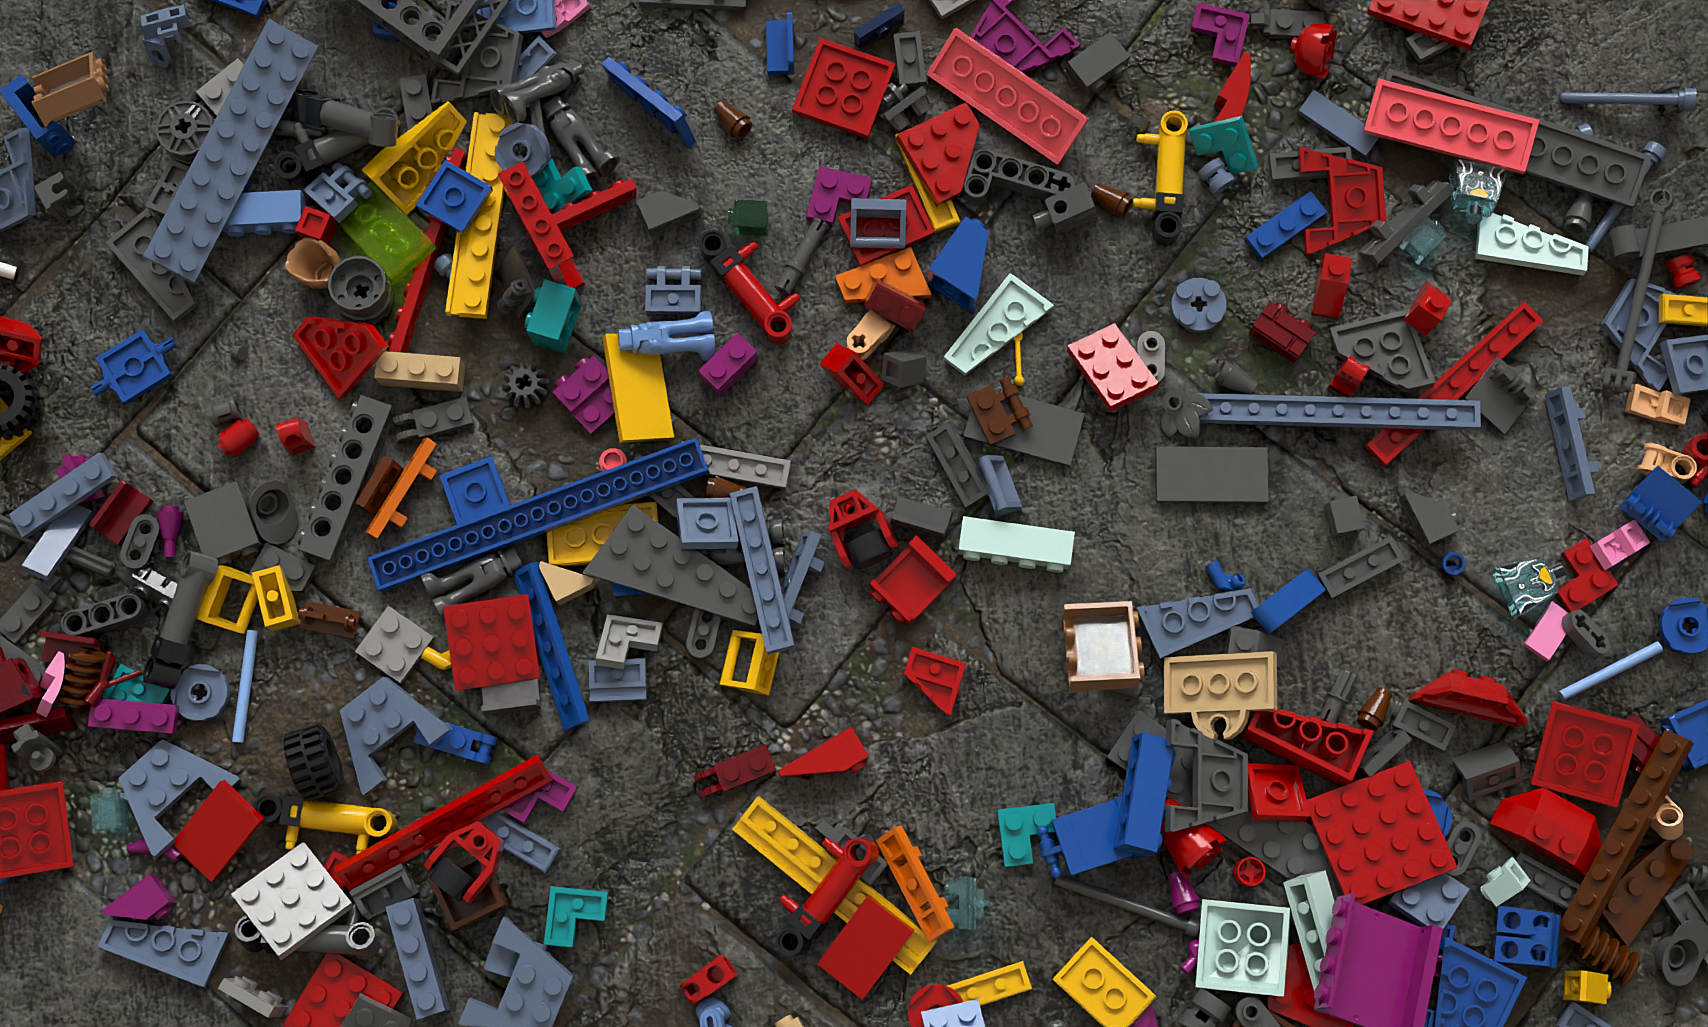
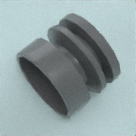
M189 100L178 101L167 106L159 115L156 123V136L173 160L191 166L214 119L208 110L199 103Z
M352 256L338 263L329 275L328 289L331 298L347 321L374 325L384 320L391 312L395 297L393 289L384 270L375 260L366 256ZM366 293L367 297L362 299L361 295Z

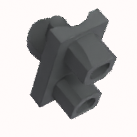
M890 83L886 87L889 94L883 98V101L886 105L893 101L896 103L878 117L882 122L887 121L896 132L900 131L910 123L902 112L905 108L909 106L916 117L930 109L927 100L923 96L927 93L926 90L921 86L903 97L902 94L909 90L907 85L904 83L897 88L893 83Z
M28 723L13 733L17 740V743L11 746L14 753L29 762L30 766L38 772L48 771L53 767L56 757L63 754L59 746L37 730H34Z

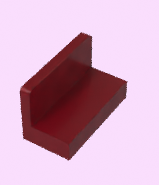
M121 480L89 526L117 545L122 546L134 518L145 514L154 501Z
M41 630L39 634L40 637L46 639L41 659L45 663H51L58 651L64 653L66 666V663L76 662V660L69 657V652H78L80 647L94 648L104 652L105 643L94 638Z

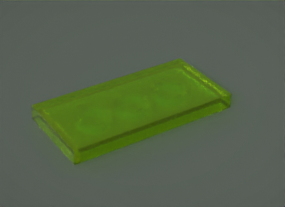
M371 181L368 183V188L372 190V195L368 199L356 196L354 199L359 205L340 223L336 220L335 222L372 260H375L382 267L385 274L396 284L433 252L436 246Z

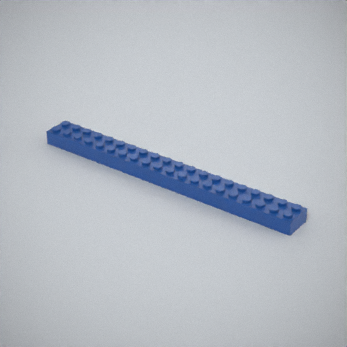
M696 437L367 557L378 591L385 592L421 579V575L430 572L434 574L706 475L710 471L699 440Z

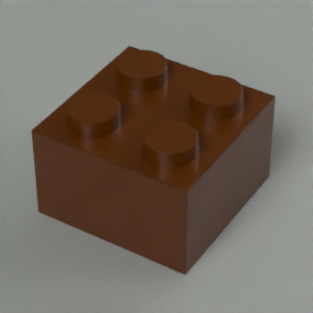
M474 856L457 863L475 881L480 876L481 862ZM496 874L471 903H467L464 899L461 902L457 901L428 878L452 931H460L510 906Z

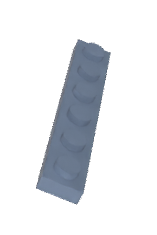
M755 486L730 493L766 652L769 655L796 648L759 490Z

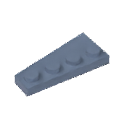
M1249 588L1206 597L1188 598V600L1164 602L1158 605L1136 607L1135 610L1138 612L1141 623L1160 660L1227 631L1231 626L1236 627L1254 619L1251 612L1259 605Z

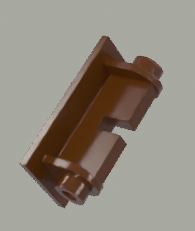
M306 601L304 608L301 607L299 609L298 618L301 619L299 628L354 639L361 612Z

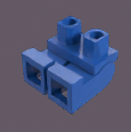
M1499 906L1496 932L1507 935L1527 936V939L1496 935L1494 961L1500 964L1557 968L1561 916L1542 911Z

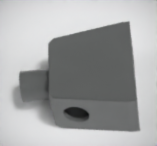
M1085 182L1045 200L1047 210L1033 215L1038 231L1054 225L1057 233L1098 220L1094 203Z

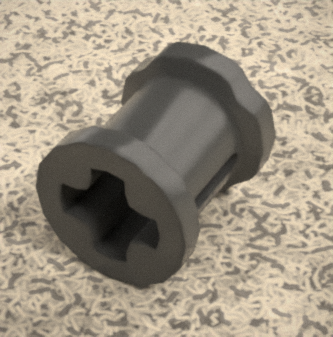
M1670 83L1657 89L1655 93L1678 94L1680 85L1679 83ZM1663 105L1665 109L1663 115L1666 118L1686 111L1683 108H1678V105Z
M231 396L228 401L216 405L212 403L207 404L208 415L215 428L220 427V423L232 419H243L241 407L235 396Z

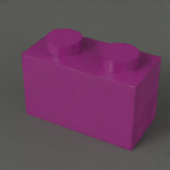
M737 332L698 370L700 379L720 398L758 361V354Z

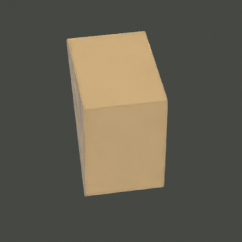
M540 561L539 568L559 606L594 589L597 582L592 577Z

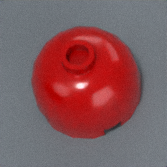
M1327 23L1311 24L1301 30L1298 38L1294 37L1292 39L1290 53L1294 54L1295 64L1305 75L1320 79L1326 78L1330 68L1325 67V64L1328 63L1330 58L1333 60L1336 48L1337 31L1334 30L1335 25Z

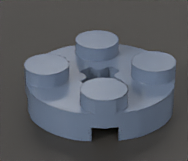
M515 123L504 128L499 134L498 145L495 146V157L503 171L523 161L530 176L534 177L550 162L551 155L549 153L548 140L536 125ZM520 143L528 149L525 158L523 155L518 156L517 151L520 149Z
M1191 278L1178 285L1171 299V314L1177 324L1179 322L1181 326L1185 327V330L1192 333H1205L1211 331L1220 323L1226 312V298L1216 281L1205 278ZM1196 299H1200L1206 305L1202 308L1201 312H1197V308L1191 306V303H1194Z
M195 664L188 667L189 669L181 674L177 686L171 690L173 705L179 706V713L193 721H208L219 717L226 708L230 698V686L227 677L218 669L206 664ZM201 685H205L204 689L207 691V695L198 701V696L194 695V690H199Z

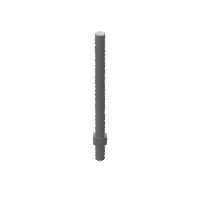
M1063 875L1055 879L1054 885L1179 928L1184 930V934L1192 937L1200 936L1201 921L1189 917V919H1185Z

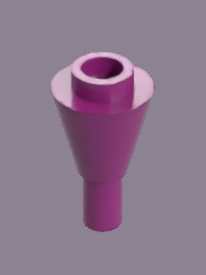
M161 506V511H156L162 538L164 539V557H175L176 539L184 512H179V506Z

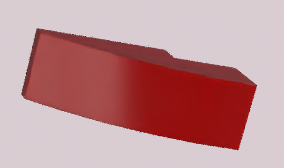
M1246 51L1218 94L1215 105L1222 110L1214 122L1242 116L1247 102L1251 77L1250 53Z

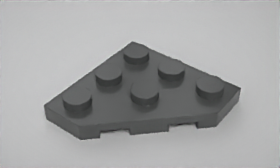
M1409 309L1329 329L1328 333L1336 356L1345 361L1352 355L1357 362L1369 365L1370 368L1367 373L1406 393L1434 387L1435 384L1417 329L1403 321Z

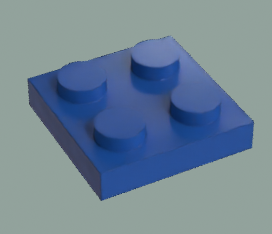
M445 160L416 206L421 211L464 235L492 193L493 188Z
M492 456L440 475L457 525L511 505Z

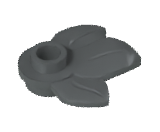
M1171 389L1165 393L1162 399L1164 412L1161 417V428L1168 437H1172L1179 431L1185 436L1197 438L1200 434L1199 416L1212 412L1213 407L1199 393L1187 394L1181 389ZM1174 397H1177L1179 405L1174 408L1171 401Z

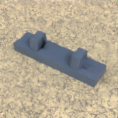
M1570 386L1557 388L1545 394V400L1569 501H1575L1595 494L1591 474L1599 471L1597 462H1588L1579 426V421L1586 419L1584 408H1575Z
M814 531L802 533L781 585L789 622L794 624H800L804 613L793 609V605L807 570L821 572L825 563L813 557L821 537L820 534Z

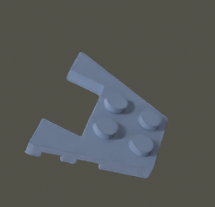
M19 128L3 137L12 164L0 170V233L36 215L30 133L28 128Z
M1633 278L1626 282L1601 323L1602 328L1620 350L1637 280ZM1648 283L1630 363L1650 389L1660 391L1668 378L1665 365L1649 355V352L1667 324L1659 323V296L1662 294L1689 295L1683 293L1676 294L1666 291L1663 287Z
M388 677L379 679L340 710L357 779L363 795H369L387 781L373 759V755L413 724L417 725L429 745H435L453 731L449 724L435 716V713L418 703L413 696Z
M163 739L118 778L150 853L156 859L176 842L157 822V819L200 780L203 779L212 789L223 780H226L233 788L242 782L236 775Z
M504 916L493 943L519 953L520 957L498 1008H495L470 997L458 1024L479 1027H552L574 975L547 951H544L533 942L532 938L525 932L523 933L509 918Z

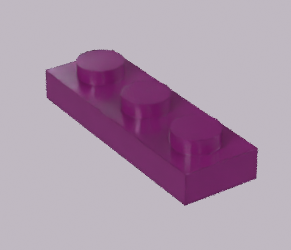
M99 699L93 707H90L88 727L176 734L179 706Z

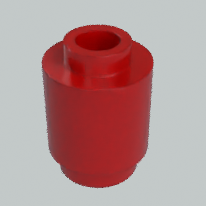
M246 417L242 421L239 419L218 435L220 441L217 444L227 456L232 453L236 457L257 441L256 438L261 434Z

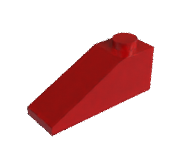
M852 727L781 768L778 770L781 778L841 774L849 770L854 774L867 766L865 761L869 759V755Z

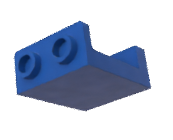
M22 74L0 89V93L36 140L54 158L70 150L76 141L58 121H53L47 127H44L33 113L35 108L32 105V101H34L33 96L36 93L33 86Z
M1708 699L1660 720L1662 734L1665 730H1668L1694 743L1681 767L1684 768L1685 772L1698 769L1700 766L1708 763Z

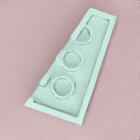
M1481 206L1483 215L1478 214L1475 259L1583 276L1587 272L1588 246L1557 234L1553 236L1541 232L1539 227L1531 224L1528 227L1515 222L1513 217L1505 214L1499 216L1489 212V208Z
M1010 273L949 349L943 360L966 376L1053 309L1054 305Z

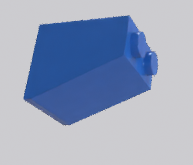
M965 216L930 266L927 285L973 314L976 310L989 231L986 230V226L981 221L975 218L971 220Z

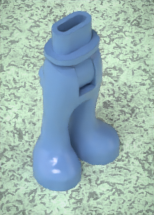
M703 311L692 319L647 322L639 325H630L629 329H618L619 350H631L632 354L638 350L641 354L652 355L691 351L699 353L702 360L708 362L715 355V337L712 334L713 320L710 311ZM686 333H687V334H697V333H698V334L701 335V336L687 337V338H670V337H669L670 335H674V334H686Z
M708 997L699 1002L696 1007V1015L700 1021V1027H732L725 1024V1020L730 1018L731 1012L723 1001Z

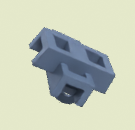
M184 5L173 6L141 15L144 34L143 43L150 59L162 68H166L171 63L166 42L176 39L178 43L182 42L180 29L191 26L188 19L190 15ZM154 50L158 51L163 56L164 61H161L157 58V56L154 53Z

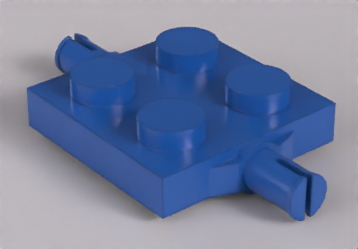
M144 329L138 331L95 358L102 368L104 379L90 386L92 392L97 397L111 388L118 394L125 405L131 403L173 377V374L166 365L164 354L178 347L176 342L170 337L157 346L152 342Z

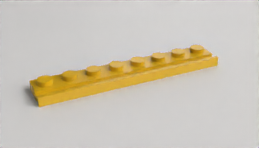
M474 112L466 172L492 186L493 191L466 233L463 235L457 232L445 310L447 316L459 315V317L487 319L505 191L498 176L503 170L496 161L495 146L498 145L500 138L498 136L501 131L507 126L514 124L508 115L486 113V115Z
M760 796L753 801L738 823L732 828L733 831L811 894L837 862L833 855ZM860 878L834 913L848 923L865 898L870 895L912 927L915 931L893 959L895 963L911 975L936 944L937 940L928 943L918 924Z

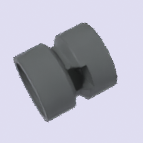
M1199 988L1191 1000L1193 1007L1185 1009L1178 1023L1183 1027H1217V1023L1224 1022L1231 1008L1211 993ZM1200 1012L1209 1018L1206 1024L1197 1018Z

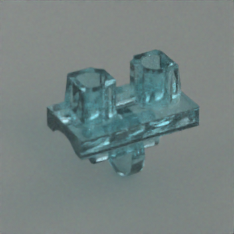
M959 876V880L946 882L947 897L959 898V909L946 910L953 925L963 930H976V918H984V907H992L993 901L984 900V889H976V878Z

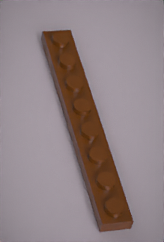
M1668 730L1663 732L1560 921V934L1585 946L1694 745L1691 740Z

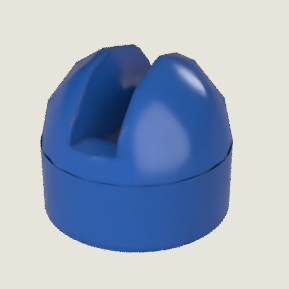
M1448 552L1441 560L1443 570L1453 575L1461 573L1466 565L1464 557L1457 552ZM1458 560L1459 565H1446V561Z

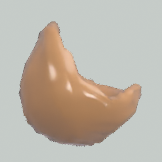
M304 237L288 253L285 267L290 277L312 289H327L329 275L333 268L341 262V259L336 251L322 240L318 241L315 238Z

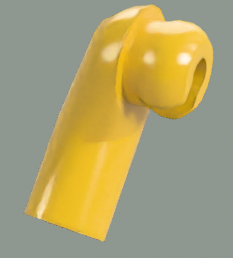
M430 647L424 650L421 659L441 670L452 668L449 650L443 653H439Z

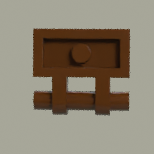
M1005 377L999 381L1003 388V391L996 394L991 384L966 397L990 447L1015 436V431L1012 427L1015 423L1019 422L1023 431L1033 426L1029 419L1031 414L1028 408L1023 406L1018 396L1020 392L1017 386L1012 384L1010 377ZM1007 400L1014 411L1013 414L1008 416L1001 404Z

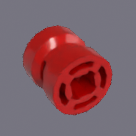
M1692 254L1679 256L1665 264L1668 272L1673 275L1672 283L1675 290L1692 286L1702 280L1699 271L1694 269L1695 261Z
M1255 857L1241 859L1233 868L1235 881L1243 887H1251L1261 883L1266 873L1264 864Z

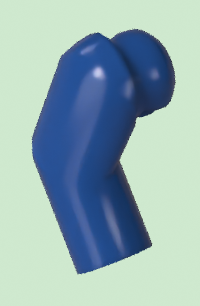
M1217 560L1205 567L1215 586L1220 590L1229 592L1242 590V587L1246 584L1243 575L1239 573L1236 575L1224 573Z

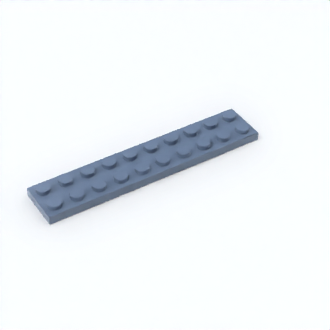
M267 20L143 254V258L191 283L195 282L318 47L317 45L273 20Z

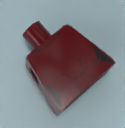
M0 647L1 718L41 700L45 694L23 658L7 660L2 647Z

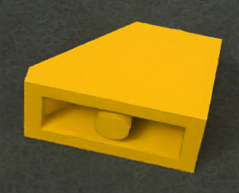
M278 565L253 572L252 575L265 627L271 631H277L300 624L294 596L281 566Z
M1582 970L1565 971L1563 1000L1592 1004L1607 1003V999L1611 996V983L1608 981L1607 974Z

